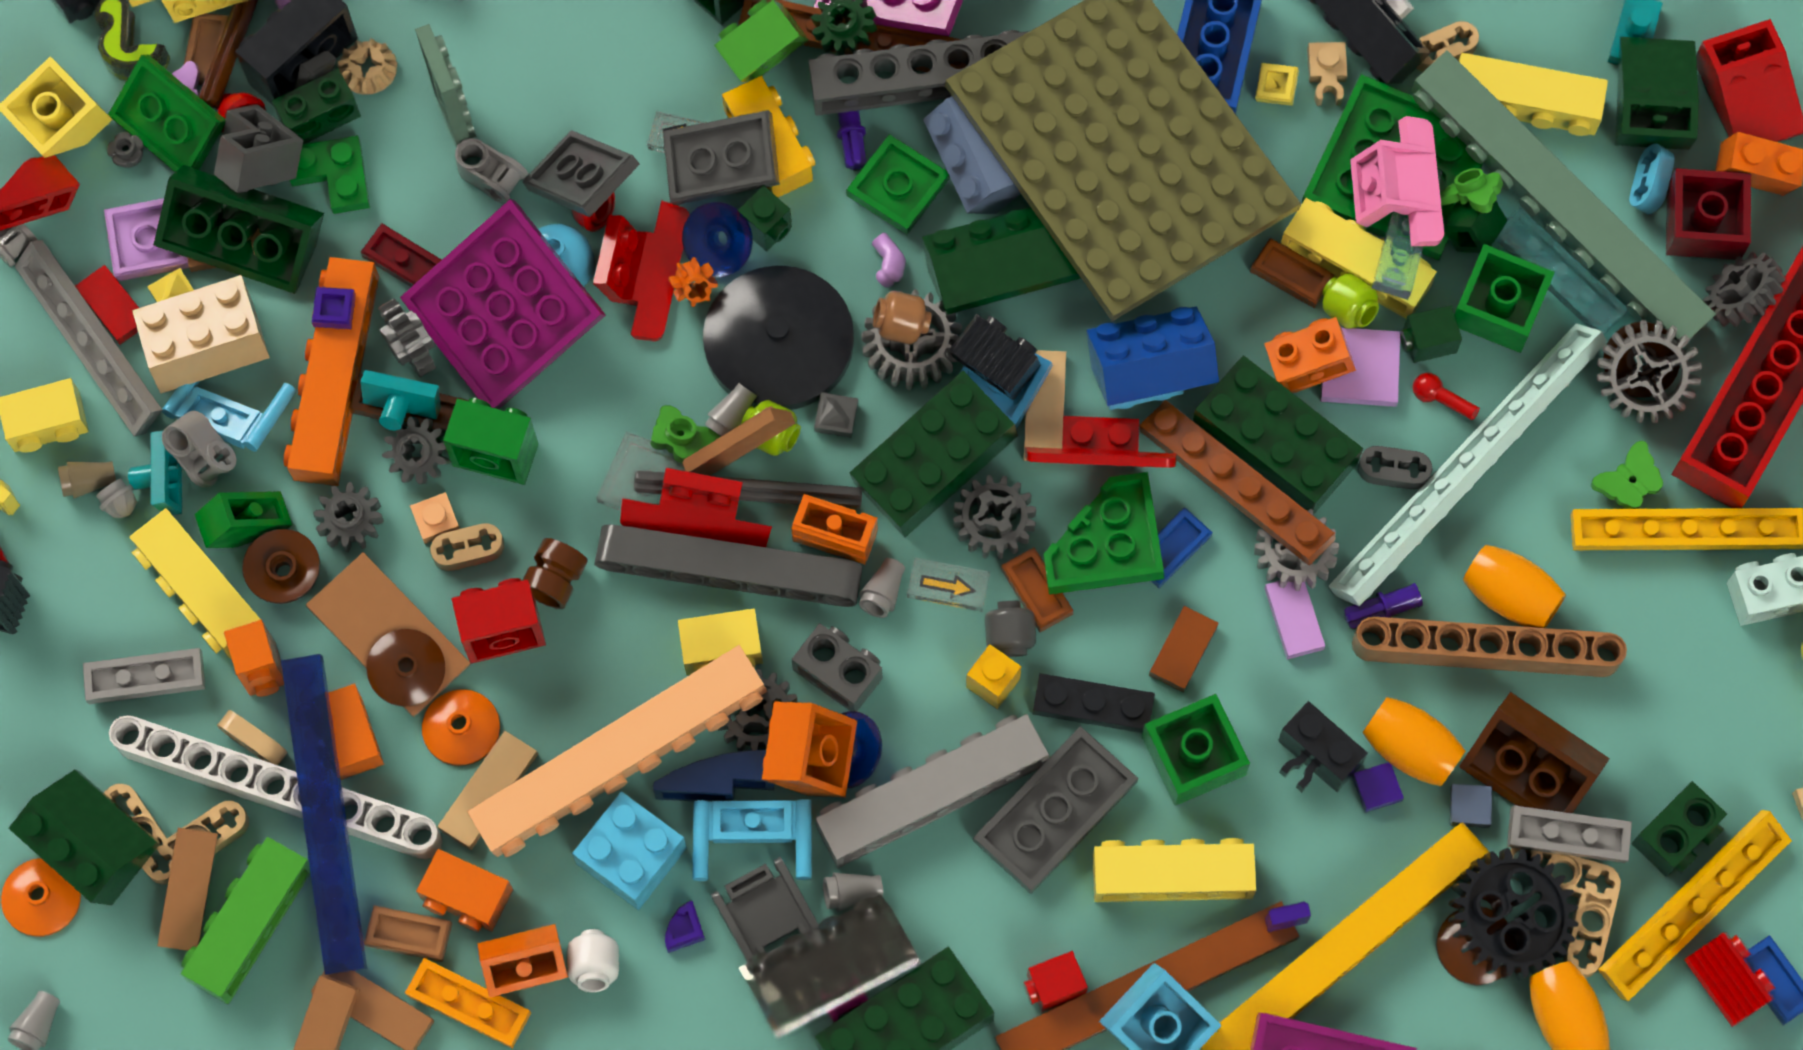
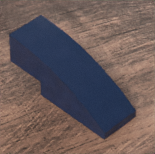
M748 750L721 754L674 770L653 783L656 800L734 801L735 788L774 790L775 784L762 780L763 759L766 755V750Z

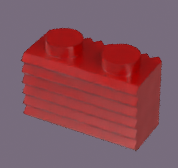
M1723 932L1686 957L1684 961L1729 1024L1734 1027L1773 1001L1774 997L1770 991L1775 989V986L1762 968L1754 971L1746 960L1751 953L1737 934L1731 938L1727 932Z

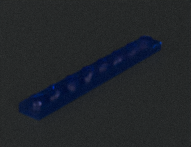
M316 654L282 660L283 679L325 975H334L367 969L323 655Z

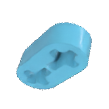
M1659 144L1648 146L1640 156L1630 192V204L1645 214L1656 212L1663 204L1675 162L1674 154Z

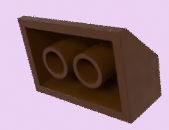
M1510 692L1459 767L1486 786H1492L1493 791L1516 806L1573 813L1610 758Z

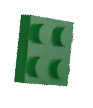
M889 134L846 189V196L908 235L950 180L948 171Z

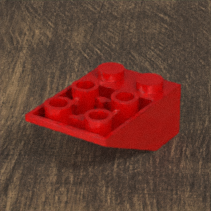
M1771 19L1702 41L1696 54L1697 70L1729 137L1736 132H1741L1774 142H1781L1803 134V114L1787 53Z

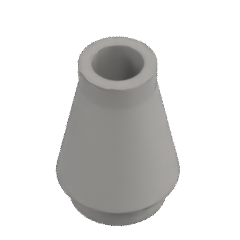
M738 383L735 389L707 414L710 417L705 425L720 436H723L741 425L745 412L752 406L757 395Z
M892 558L884 559L881 567L859 593L861 598L859 605L866 613L884 618L889 612L894 611L901 578L905 571L904 565Z
M833 872L832 877H825L823 879L825 905L827 909L836 908L837 912L875 899H882L883 885L880 875L868 876Z
M38 991L35 999L9 1027L11 1034L8 1037V1041L21 1050H39L40 1047H45L60 1000L47 992Z

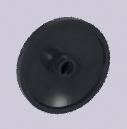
M767 266L749 271L737 277L716 296L705 319L703 344L709 369L715 380L728 394L740 383L757 395L752 403V407L755 408L760 402L770 400L787 409L794 410L820 400L821 392L829 393L841 381L852 358L854 330L846 303L837 290L823 278L797 267Z

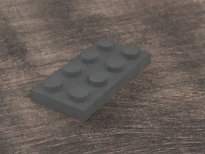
M1080 726L973 837V842L1032 894L1138 782V777Z

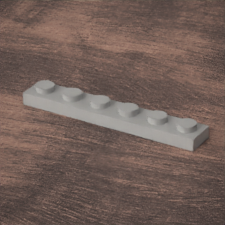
M43 240L31 241L16 263L15 268L133 436L146 434L161 413V407Z

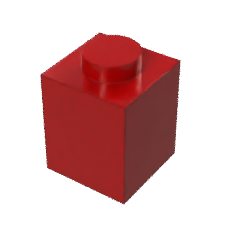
M1073 951L1029 967L1027 971L1028 980L1023 982L1030 1003L1035 1004L1038 1002L1042 1013L1082 996L1088 990Z

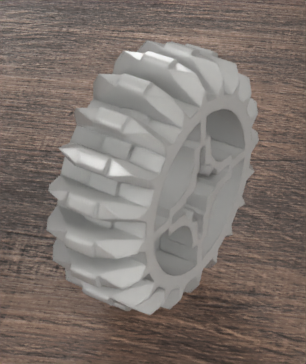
M915 289L912 291V295L919 296V292ZM931 292L923 300L925 301L926 311L931 312V323L941 333H937L935 329L929 328L928 333L921 334L916 343L913 344V352H910V344L883 339L879 335L878 328L873 327V318L867 317L865 319L864 325L867 330L861 334L862 342L866 344L863 346V355L871 357L868 360V366L871 370L880 368L878 377L881 380L886 379L890 375L892 376L891 385L894 388L903 380L906 381V389L910 391L913 388V382L919 381L920 386L925 390L928 387V378L931 377L934 382L939 384L942 381L941 371L951 374L953 371L951 362H958L952 357L949 350L959 338L958 335L962 333V325L954 322L956 320V313L946 315L942 300L933 304L934 295ZM876 305L872 308V315H874ZM884 347H890V351L901 353L905 358V362L892 357ZM935 350H938V352L931 358L922 362H918V359L922 355L926 353H934Z
M1641 320L1640 333L1635 334L1632 325L1628 324L1625 326L1628 338L1624 340L1617 332L1612 335L1613 341L1618 345L1617 348L1607 344L1603 346V352L1611 356V359L1600 358L1597 365L1601 368L1609 369V371L1597 374V381L1610 382L1609 385L1601 389L1602 396H1609L1615 393L1616 396L1611 399L1609 406L1614 409L1621 403H1624L1625 406L1621 412L1622 417L1627 418L1632 409L1637 410L1636 422L1642 423L1644 412H1651L1652 423H1658L1657 411L1663 410L1666 418L1672 419L1671 405L1675 404L1679 410L1684 411L1686 404L1681 399V396L1683 395L1689 399L1696 397V393L1687 386L1688 384H1701V378L1691 375L1690 372L1701 370L1702 364L1698 361L1689 362L1688 360L1698 354L1696 347L1683 349L1690 341L1688 335L1681 336L1677 341L1673 339L1677 333L1676 326L1672 325L1665 335L1661 333L1663 329L1662 321H1656L1653 332L1648 331L1647 321ZM1642 343H1660L1670 348L1675 354L1659 358L1653 357L1647 352ZM1632 348L1637 364L1633 370L1626 373V376L1617 379L1616 370L1623 354ZM1640 355L1644 357L1646 364L1649 363L1651 368H1660V372L1655 371V380L1658 388L1655 387L1653 381L1647 375L1638 376V372H1643V360ZM1681 364L1682 374L1676 388L1669 395H1666L1662 378L1665 374L1672 371L1673 367ZM1638 386L1646 387L1651 391L1656 400L1643 401L1633 398L1624 389L1629 387L1632 389Z

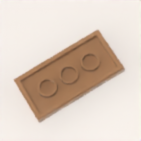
M364 552L306 604V607L366 669L367 659L374 644L381 637L392 631L400 629L417 630L430 636L438 644L445 660L443 682L435 695L426 702L416 706L403 707L413 718L471 665L458 649ZM403 659L398 664V668L402 672H410L414 666L413 662L409 659Z

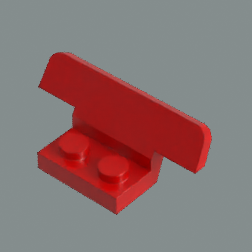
M662 200L654 233L637 231L622 215L608 216L593 284L611 302L637 306L631 336L634 339L653 342L660 340L664 335L674 287L671 285L669 277L675 276L678 269L676 264L680 263L690 221V213L686 208Z
M1063 416L1062 448L1025 447V458L1030 462L1159 468L1175 467L1177 453L1139 452V419Z
M666 468L659 505L622 498L620 516L622 526L759 547L767 546L772 526L735 519L743 483L739 481Z

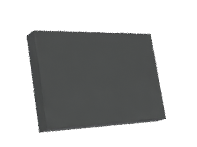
M769 110L663 131L669 198L672 204L679 205L760 189L763 185L765 187L780 185L773 117Z
M571 130L522 183L530 192L591 217L640 164L633 155Z

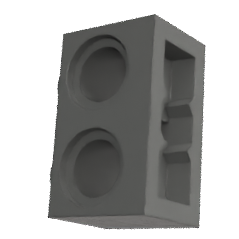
M819 623L791 659L793 671L853 714H856L883 679L882 667L879 666L881 661L867 649L862 648L861 651H858L848 643L850 641L849 638L836 627L831 626L830 629H827ZM821 648L831 649L835 653L828 661H819L813 655ZM852 670H859L866 677L862 682L852 684L845 679V675Z

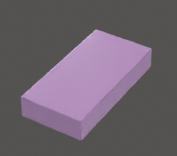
M1280 581L1266 584L1264 589L1287 660L1324 650L1325 643L1305 582H1302L1300 591H1296L1294 583L1288 581L1284 588L1280 587Z

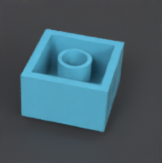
M621 791L573 851L572 855L579 867L639 910L685 852L687 846L682 835Z
M1155 963L1099 1021L1128 1050H1199L1222 1026L1166 970Z

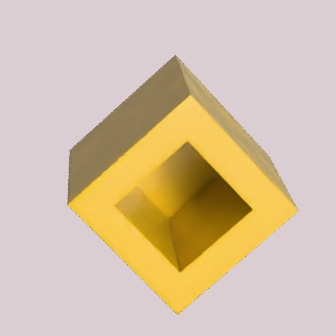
M989 644L967 673L966 688L998 709L1019 682L1021 666Z

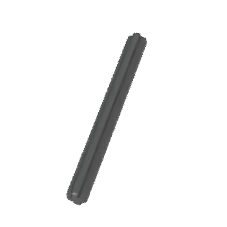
M636 471L634 475V491L637 493L661 494L665 472ZM718 477L743 482L739 498L742 501L800 505L803 495L806 494L850 509H859L862 504V490L859 487Z

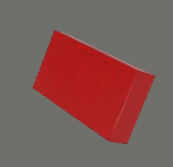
M105 265L75 285L91 310L119 345L138 333L132 310L139 307Z

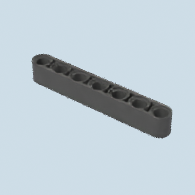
M612 524L601 527L594 562L596 567L611 572L841 607L856 606L863 570L862 565L845 559Z

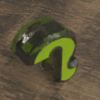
M100 0L95 8L94 17L102 32L98 40V49L108 71L118 79L127 81L140 56L148 54L167 69L170 57L164 45L143 44L134 46L135 14L129 10L130 3L127 0Z

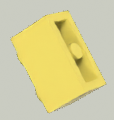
M71 378L0 397V417L5 439L14 452H33L40 449L43 444L54 441L70 442L77 439L80 434L89 432L80 391Z
M755 608L678 620L686 675H691L738 645L741 646L754 668L755 665L763 664Z

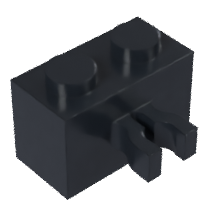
M1309 701L1282 728L1278 742L1297 757L1289 760L1280 769L1279 773L1282 776L1286 777L1293 769L1299 770L1303 764L1307 766L1303 772L1304 778L1296 786L1301 792L1309 785L1313 773L1338 792L1352 777L1353 773L1357 772L1363 765L1368 754L1366 750Z

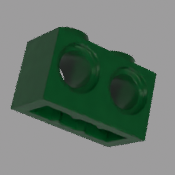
M338 68L272 100L279 121L303 139V144L313 141L361 117L356 100Z
M1691 781L1631 844L1666 877L1675 868L1682 873L1698 857L1693 850L1702 841L1709 846L1724 831V828L1719 823L1727 816V813L1699 786ZM1687 811L1700 813L1704 819V825L1696 826L1688 820ZM1667 837L1672 839L1677 845V853L1665 851L1660 844V838Z

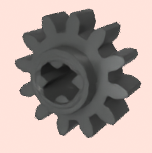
M409 417L407 420L408 428L402 424L401 429L395 431L398 434L397 437H384L385 442L392 445V450L384 452L382 456L388 459L393 458L395 461L388 471L392 473L403 470L401 479L404 483L410 482L415 474L418 484H426L427 472L430 476L439 478L441 477V472L437 465H446L451 462L447 457L442 456V452L446 448L444 442L441 443L440 438L444 436L446 430L445 428H439L432 431L433 419L431 418L423 420L420 427L417 417ZM413 443L422 444L423 448L420 450L422 457H413L412 453L416 450Z
M348 482L346 491L340 493L336 486H331V492L334 497L328 499L327 497L320 496L319 500L324 510L313 512L316 521L320 522L316 527L319 536H327V543L331 548L341 541L346 552L351 550L352 542L357 541L361 548H366L364 537L369 535L372 538H378L379 535L373 524L378 525L384 522L382 514L376 512L381 507L378 498L369 499L370 491L366 486L356 493L352 482ZM351 513L354 518L351 521H346L343 515Z

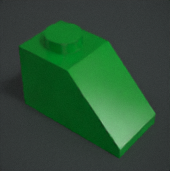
M281 491L219 492L194 514L206 549L240 547L255 541L258 537L269 531L288 529L293 525Z

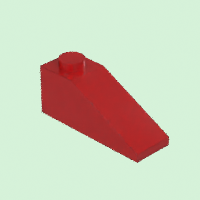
M55 155L47 158L33 157L28 159L1 188L0 231L69 210L80 183Z

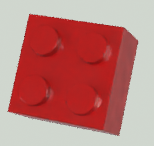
M519 578L506 579L501 581L498 587L486 590L479 587L469 588L462 591L460 596L451 598L461 643L471 664L546 646L537 603L528 579L523 581Z

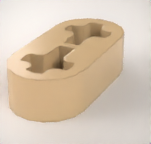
M1459 21L1421 37L1420 41L1431 53L1437 52L1434 60H1431L1428 56L1416 69L1424 72L1446 50L1458 61L1461 52L1473 54L1479 41L1478 30L1469 22ZM1459 34L1462 39L1468 37L1467 45L1464 46L1462 42L1454 43L1456 35Z
M484 523L438 535L430 546V552L435 564L440 569L454 571L497 559L504 550V540L500 530L495 525ZM484 535H489L491 540H496L491 542V549L484 550L482 545H477L482 542L481 537ZM447 544H451L453 549H460L454 551L453 558L446 560L444 554H440L444 552V546Z
M228 710L217 724V727L263 761L279 765L288 753L275 740L231 710Z

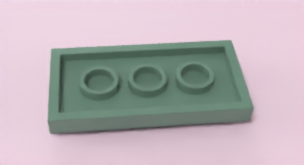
M430 24L416 28L415 31L435 97L457 148L461 141L476 137V133L471 123L472 119L462 91L461 81L455 67H452L442 35L434 37Z

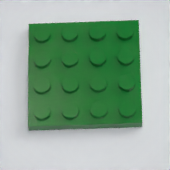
M1360 74L1303 195L1301 203L1304 202L1305 198L1313 202L1319 201L1328 205L1334 214L1341 218L1356 221L1350 159L1380 140L1401 143L1398 121L1405 116L1426 119L1433 126L1440 192L1455 183L1454 179L1458 174L1472 168L1481 169L1484 162L1479 164L1473 160L1466 151L1467 145L1457 136L1455 138L1449 136L1440 126V119L1431 110L1428 112L1423 110L1415 102L1413 95ZM1456 202L1441 206L1443 222ZM1394 211L1371 226L1364 227L1371 233L1438 261L1449 240L1444 231V237L1437 246H1411L1408 215H1401Z

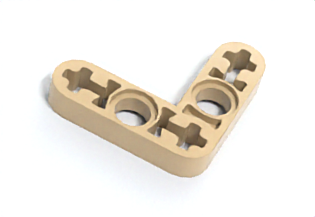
M115 784L110 786L104 794L115 803V798L119 795L125 799L130 797L126 804L135 815L132 818L140 825L147 824L152 827V836L160 843L163 842V845L157 847L158 852L166 861L172 859L177 832L167 838L139 795L129 785ZM223 801L183 828L211 832L206 827L207 824L211 822L216 829L225 822L223 817L225 813L230 812L233 816L239 813L235 818L237 823L235 827L230 828L226 824L216 830L221 836L217 839L216 854L247 831L249 817L239 803ZM151 855L142 866L143 870L155 883L161 885L168 884L170 870L165 874L160 870L154 872L158 867V863ZM172 860L168 863V867H169L170 869H171Z
M1511 848L1512 856L1521 849ZM1525 849L1526 854L1529 855L1528 860L1534 855L1540 854V864L1544 857L1549 859L1546 866L1550 863H1565L1571 867L1573 879L1570 882L1562 883L1560 887L1562 890L1572 889L1574 893L1571 896L1578 898L1576 904L1578 910L1574 912L1573 920L1577 921L1579 926L1570 929L1569 934L1575 938V941L1566 945L1568 954L1564 956V962L1571 961L1585 978L1591 977L1598 971L1603 962L1621 887L1619 874L1614 868L1606 864L1585 858ZM1582 869H1585L1587 873L1584 878L1596 880L1599 875H1603L1606 877L1605 883L1611 885V888H1606L1603 893H1599L1595 883L1585 881L1582 884V888L1576 885L1582 876ZM1587 911L1598 913L1603 920L1602 929L1596 932L1587 930L1581 922L1583 913ZM1578 935L1583 939L1577 940L1576 936ZM1584 941H1599V945L1592 942L1588 949L1587 958L1593 960V963H1588L1584 969L1578 967L1579 960L1573 958V955H1578L1581 952Z

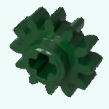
M831 0L832 3L829 5L824 2L817 3L822 14L811 16V20L816 26L812 33L816 41H821V46L825 52L832 50L834 47L838 56L844 55L845 48H850L852 53L858 51L857 44L860 42L870 46L871 42L866 33H874L878 28L873 21L876 13L872 6H867L866 0Z

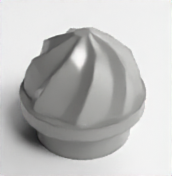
M122 479L114 481L96 495L101 503L99 508L113 518L130 516L137 503L133 493L134 488L131 485L127 486Z

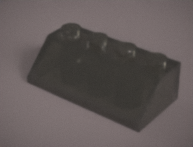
M880 894L876 897L860 900L853 909L839 916L834 915L824 919L818 927L805 934H796L784 941L783 945L768 953L763 952L754 955L748 960L747 964L739 967V970L757 1008L776 1038H779L917 966L921 962L892 908Z

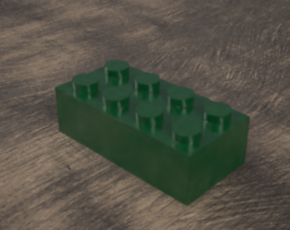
M1244 355L1197 406L1194 412L1193 422L1305 510H1314L1313 515L1356 467L1363 451V447Z
M962 371L851 470L849 474L854 484L862 490L863 494L906 538L1017 438L1018 434L1015 424Z
M948 946L814 1037L819 1050H952L993 1022L994 1011Z

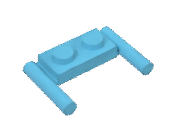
M198 381L178 387L162 408V413L171 419H179L189 411H198L208 418L213 428L225 442L242 449L247 447L249 450L256 452L297 391L292 385L283 383L265 412L261 413L258 410L197 387L200 382Z
M808 799L796 801H694L692 880H708L709 841H713V843H792V840H796V879H812V801Z

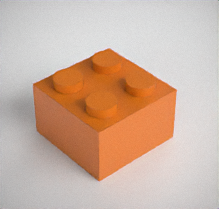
M774 702L772 717L769 721L766 755L763 759L762 780L807 796L846 798L858 720L814 703Z

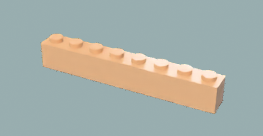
M738 645L467 812L489 850L495 856L499 857L502 854L505 857L512 856L525 847L524 841L536 833L539 836L546 835L560 825L558 820L571 812L573 815H578L586 811L594 804L593 798L605 791L609 795L620 790L628 783L626 778L637 771H640L641 774L651 771L662 762L660 757L672 750L678 753L687 749L696 741L694 736L706 729L709 732H713L721 728L729 721L728 716L740 708L743 711L752 709L763 700L761 695L768 691L743 649Z

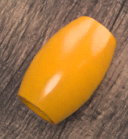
M1485 545L1479 551L1463 578L1466 586L1484 605L1503 618L1524 627L1546 628L1566 597V594L1555 580L1538 565L1512 551L1490 545Z
M1386 697L1362 732L1376 752L1388 763L1419 781L1440 787L1466 752L1453 733L1439 720L1410 703Z
M1571 961L1548 967L1529 978L1534 1015L1543 1037L1551 1050H1610L1608 1026L1601 1004L1588 980Z

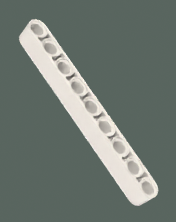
M126 715L119 717L110 726V741L122 756L130 760L419 859L432 858L437 849H441V834L432 819L424 815L134 716ZM133 730L139 731L135 742L129 745L122 744L125 734ZM175 743V749L172 754L167 757L158 756L159 750L164 744ZM204 755L212 757L210 764L205 769L198 770L194 768L195 762L199 757ZM241 767L248 768L245 779L239 782H231V775L236 769ZM275 780H283L285 782L284 788L278 794H267V787L271 782ZM313 792L321 794L318 804L313 807L303 806V801L308 794ZM345 806H358V811L353 818L348 820L339 818L340 812ZM391 817L395 819L394 826L389 831L383 833L376 831V825L382 818ZM429 830L432 832L431 838L427 843L423 845L412 843L413 837L418 831Z

